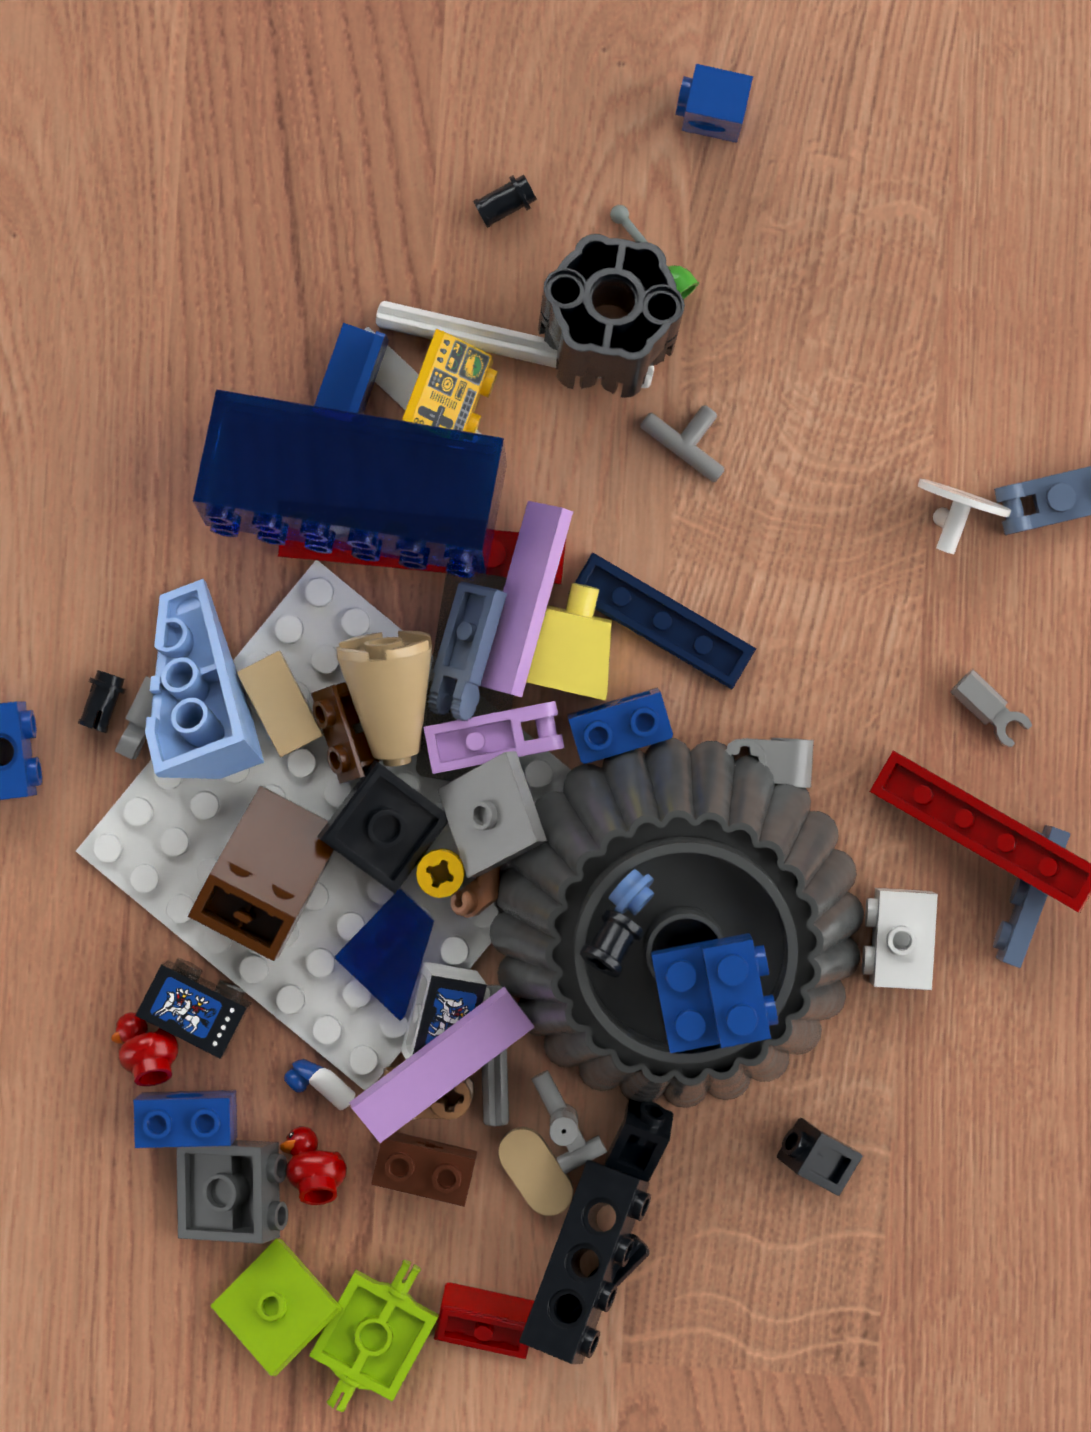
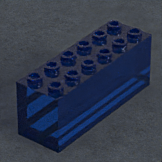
M216 389L193 503L205 525L210 526V531L221 536L238 537L239 532L257 534L259 541L273 545H285L286 540L305 543L304 547L314 552L332 553L333 548L350 550L353 557L365 561H379L380 556L399 559L398 563L404 567L423 570L427 569V564L446 567V572L451 575L472 578L475 572L487 573L507 467L504 438Z

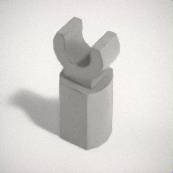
M974 669L970 670L950 691L984 725L990 722L994 726L995 737L1004 746L1012 747L1015 744L1005 731L1009 722L1016 721L1024 729H1029L1032 726L1030 719L1025 714L1016 711L1010 712L1005 707L1008 702Z
M148 676L145 677L125 718L130 722L115 749V752L132 760L137 759L146 740V718L151 717L153 694L149 691L151 677Z

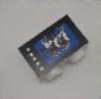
M422 962L401 1049L405 1059H408L490 997V990L478 971Z

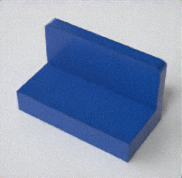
M343 323L312 410L314 415L358 430L389 343L386 334L376 331L374 334Z

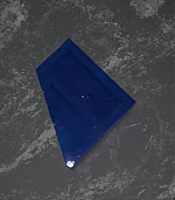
M400 888L334 958L401 1021L407 1013L435 919L407 892Z

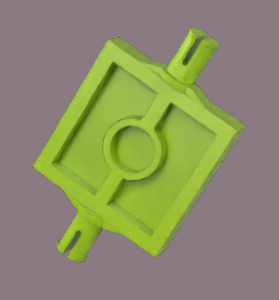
M403 1260L391 1284L379 1282L355 1269L338 1301L343 1309L323 1328L309 1357L328 1366L340 1378L330 1398L327 1400V1404L334 1408L341 1393L344 1392L336 1410L345 1412V1408L356 1388L372 1390L392 1402L396 1397L439 1316L438 1313L417 1303L408 1293L418 1273L421 1271V1268L416 1264L413 1265L407 1278L404 1280L411 1262Z

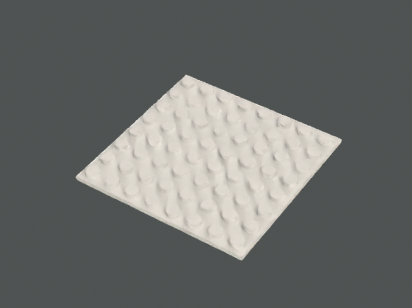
M315 560L239 652L233 662L238 672L277 651H281L313 713L314 702L311 693L345 682L337 660L336 647H339L340 642L353 637L382 632L383 638L398 637V631L403 630L320 561ZM431 655L423 727L457 720L455 717H452L451 710H449V713H445V715H438L430 711L428 707V696L431 694L430 689L435 675L432 672L437 659L433 655ZM240 680L254 721L264 763L222 779L158 777L154 772L152 760H150L78 847L76 852L365 1091L376 1083L383 1074V1069L389 1067L401 1052L422 962L470 969L491 944L490 926L494 918L503 910L494 902L474 917L466 918L455 914L450 906L452 895L437 898L428 895L421 889L416 877L418 864L394 894L334 850L281 955L275 961L187 917L211 870L260 786L329 821L360 779L339 784L337 774L332 771L328 763V746L324 736L280 757ZM480 695L479 703L472 717L501 711ZM361 723L353 725L355 734L363 732ZM423 728L421 749L418 754L411 756L412 762L402 766L384 767L444 811L437 789L480 765L433 774ZM522 729L524 741L533 740V738ZM547 751L518 757L534 804L538 798L546 793L554 791L563 793L564 781L571 769L552 753ZM447 823L424 855L440 848L452 850L459 855L449 823ZM509 861L500 865V873L512 867ZM465 873L464 881L458 890L464 888L476 877L467 878Z

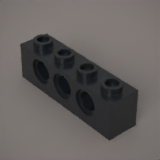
M587 1160L519 1343L570 1364H583L585 1357H592L600 1339V1331L596 1330L602 1311H609L617 1293V1285L613 1284L619 1265L624 1267L627 1264L634 1247V1239L629 1237L635 1221H642L650 1204L651 1194L647 1193L649 1182L607 1167L601 1163ZM610 1205L616 1213V1221L610 1230L603 1232L598 1227L597 1214L603 1206ZM592 1250L598 1256L599 1267L594 1275L586 1277L580 1269V1259L585 1252ZM574 1295L581 1302L582 1313L577 1321L570 1323L563 1314V1305L570 1296Z

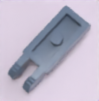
M462 581L458 584L432 672L435 675L430 689L431 694L428 696L429 701L427 702L429 703L430 711L433 713L445 715V713H449V710H451L452 717L461 721H468L469 718L471 719L474 716L480 699L478 685H481L507 593L498 589Z

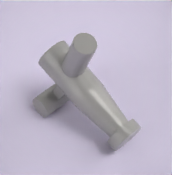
M544 1071L533 1077L531 1080L550 1114V1137L554 1143L559 1146H566L568 1152L556 1157L564 1174L586 1164L587 1160H593L607 1153L599 1135L587 1142L585 1141L578 1128L577 1111L573 1106L565 1103L549 1071Z

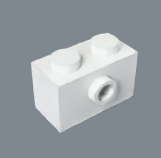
M875 888L874 899L867 898L865 926L873 927L872 946H864L862 973L870 975L869 982L874 987L932 990L938 894L922 890Z

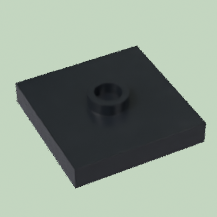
M374 759L365 771L364 777L359 779L317 837L395 894L447 825L448 820L445 811Z

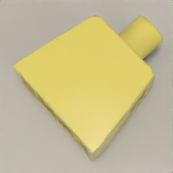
M571 583L566 609L547 605L526 683L606 701L612 620L593 616L600 589Z

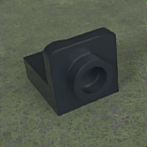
M629 1099L626 1104L624 1120L606 1154L605 1166L649 1182L670 1141L673 1113L652 1101L638 1103Z
M799 1118L793 1129L785 1135L782 1147L777 1154V1158L796 1174L837 1196H840L863 1157L854 1148L819 1130L803 1118Z

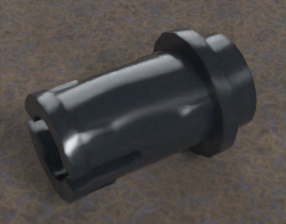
M524 174L516 179L514 175L510 176V182L473 201L487 228L525 207L526 211L531 209L529 204L536 201L537 198Z
M97 670L95 678L90 677L89 679L92 685L78 724L107 733L119 694H125L126 689L122 688L125 679Z

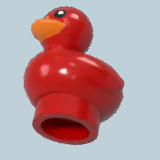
M136 1013L124 1014L118 1019L115 1027L116 1033L111 1037L114 1043L123 1044L119 1049L118 1057L121 1066L133 1074L134 1082L139 1086H155L168 1081L172 1077L171 1065L178 1056L179 1044L176 1037L161 1028H158L155 1032H148L147 1022L135 1016Z
M299 1126L292 1129L287 1135L286 1141L280 1145L282 1152L292 1155L286 1167L287 1179L299 1190L301 1202L308 1205L330 1203L337 1198V1187L346 1178L347 1165L345 1160L337 1151L317 1150L318 1138L311 1128Z

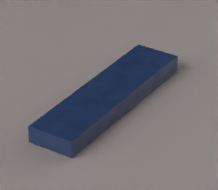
M593 552L575 581L577 584L600 589L595 610L731 690L757 649Z

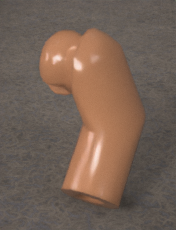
M500 866L476 877L464 888L456 891L450 899L452 911L457 915L470 918L479 915L498 898Z

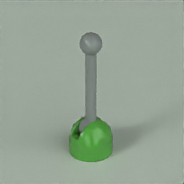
M623 205L614 206L610 212L612 221L622 224L636 243L648 242L629 219L628 209ZM676 265L667 266L673 275L677 290L685 299L697 288L699 282L687 268Z

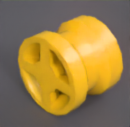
M440 848L424 855L417 866L416 877L419 886L425 893L432 897L443 898L451 896L458 891L464 881L465 870L458 854L452 850Z

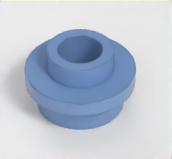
M636 869L631 871L608 897L616 905L614 911L624 914L629 910L633 915H636L655 894L649 888L654 878L649 874L643 876Z

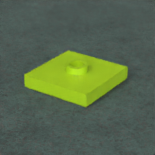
M277 1238L210 1305L270 1376H277L343 1309L282 1239Z

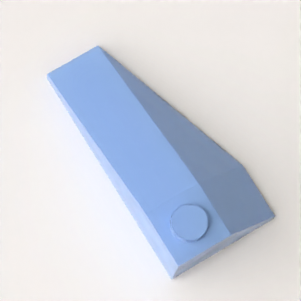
M200 579L160 595L154 647L158 650L155 676H151L149 690L153 694L151 717L146 718L145 735L155 774L162 778L222 779L264 763L254 721L206 581Z

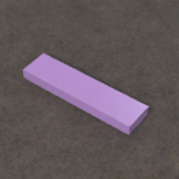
M528 501L503 592L507 593L481 681V687L518 697L523 696L573 511L562 507Z
M504 986L350 1101L351 1108L378 1142L381 1143L535 1028V1026Z

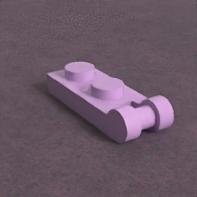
M556 701L471 717L468 721L455 720L423 727L432 773L436 774L481 765L504 752L516 751L518 757L565 748L563 735H557L554 716L558 715ZM535 720L538 739L524 741L521 722Z

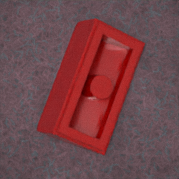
M451 1282L446 1283L434 1340L526 1359L529 1346L519 1343L534 1300Z

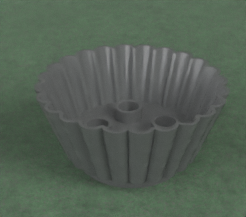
M671 738L650 745L646 753L638 748L605 758L602 768L594 764L577 766L567 774L563 793L555 791L546 793L536 800L535 807L547 842L510 860L509 862L512 867L500 873L498 898L495 902L503 912L494 918L490 926L489 935L496 950L505 955L497 972L499 984L502 987L505 986L513 997L520 998L518 1005L535 1026L528 1033L535 1036H545L544 1049L551 1062L560 1067L567 1068L579 1065L580 1076L590 1088L598 1091H607L619 1086L622 1094L628 1100L631 1099L638 1103L644 1101L655 1102L664 1095L668 1102L682 1108L696 1106L704 1100L708 1092L718 1099H735L743 1095L747 1090L751 1078L759 1082H770L778 1079L788 1067L789 1054L800 1055L808 1053L815 1048L821 1039L822 1028L820 1020H827L838 1015L844 1007L846 992L841 980L850 977L857 970L860 963V950L857 943L850 936L859 930L864 918L862 903L855 895L848 892L855 883L857 876L856 865L852 858L844 851L834 849L838 842L836 823L829 815L823 812L810 811L811 799L808 790L788 784H774V777L770 769L759 762L758 756L745 755L735 760L733 755L730 756L725 751L727 746L718 741L702 742L690 751L685 743L676 738ZM636 869L643 876L649 874L654 878L649 888L655 894L636 915H633L629 910L623 914L642 928L644 936L640 941H634L620 963L622 967L620 975L612 977L588 964L581 957L580 951L583 946L591 945L604 923L602 920L604 912L606 910L614 911L616 905L608 899L610 894L631 871ZM750 933L754 946L764 945L768 962L769 975L761 976L760 980L763 996L773 994L779 1024L769 1026L771 1039L721 1048L720 1044L670 1053L651 951Z

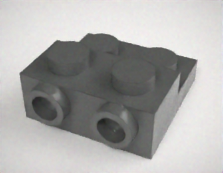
M235 1140L231 1146L176 1147L179 1239L263 1244L280 1237V1231L287 1225L288 1208L285 1202H280L279 1183H282L286 1178L287 1159L284 1154H279V1142Z

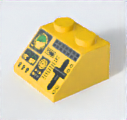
M436 329L402 418L406 430L458 450L461 449L464 440L472 442L481 420V415L474 413L481 395L489 398L498 374L497 370L491 368L493 364L492 355L444 331Z

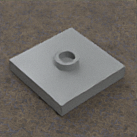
M516 751L504 752L437 789L467 878L479 877L547 842Z

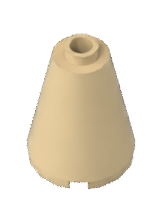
M398 631V637L384 638L382 632L372 633L344 640L339 643V647H336L337 660L372 756L376 759H382L384 766L409 764L412 762L411 756L420 752L433 646L429 633L422 631Z

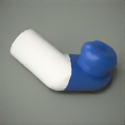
M306 1059L293 1062V1068L284 1075L285 1082L295 1092L302 1093L311 1084L340 1111L350 1105L349 1102L355 1098V1092L331 1070Z

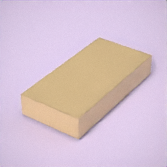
M277 651L237 672L280 757L324 736L281 651Z

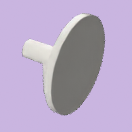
M920 479L917 485L931 493L953 500L950 510L939 508L933 514L934 523L943 528L936 548L950 554H955L971 507L1003 517H1009L1011 509L944 484Z

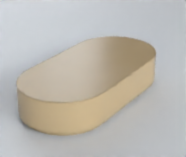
M517 1127L507 1132L499 1146V1159L505 1171L535 1212L544 1216H554L562 1213L571 1203L573 1196V1186L568 1174H564L557 1158L537 1131L528 1127Z

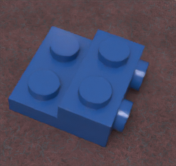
M750 933L651 951L670 1053L720 1044L721 1048L771 1039L769 1026L779 1024L773 994L763 996L760 980L761 976L769 975L768 962L764 945L754 946Z

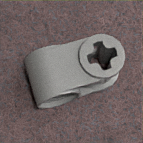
M742 738L735 739L727 745L725 751L730 756L739 754L740 747L747 746L749 754L758 756L759 762L770 769L774 777V784H788L800 788H811L814 740Z

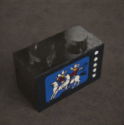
M177 958L175 963L167 960L161 964L135 1016L221 1059L227 1053L252 1003L243 999L245 991L238 986L221 979L216 985L200 977L203 970L195 964L181 958Z

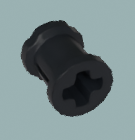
M606 910L602 916L604 922L591 945L583 946L580 955L588 964L600 972L612 977H618L622 972L620 963L633 942L642 939L644 931L625 915L613 910Z

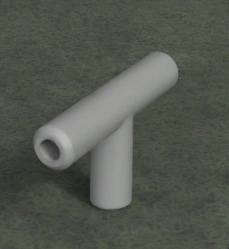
M704 405L699 409L681 434L653 413H649L640 424L641 429L710 481L716 482L725 471L721 464L696 446L717 418V413L708 406Z

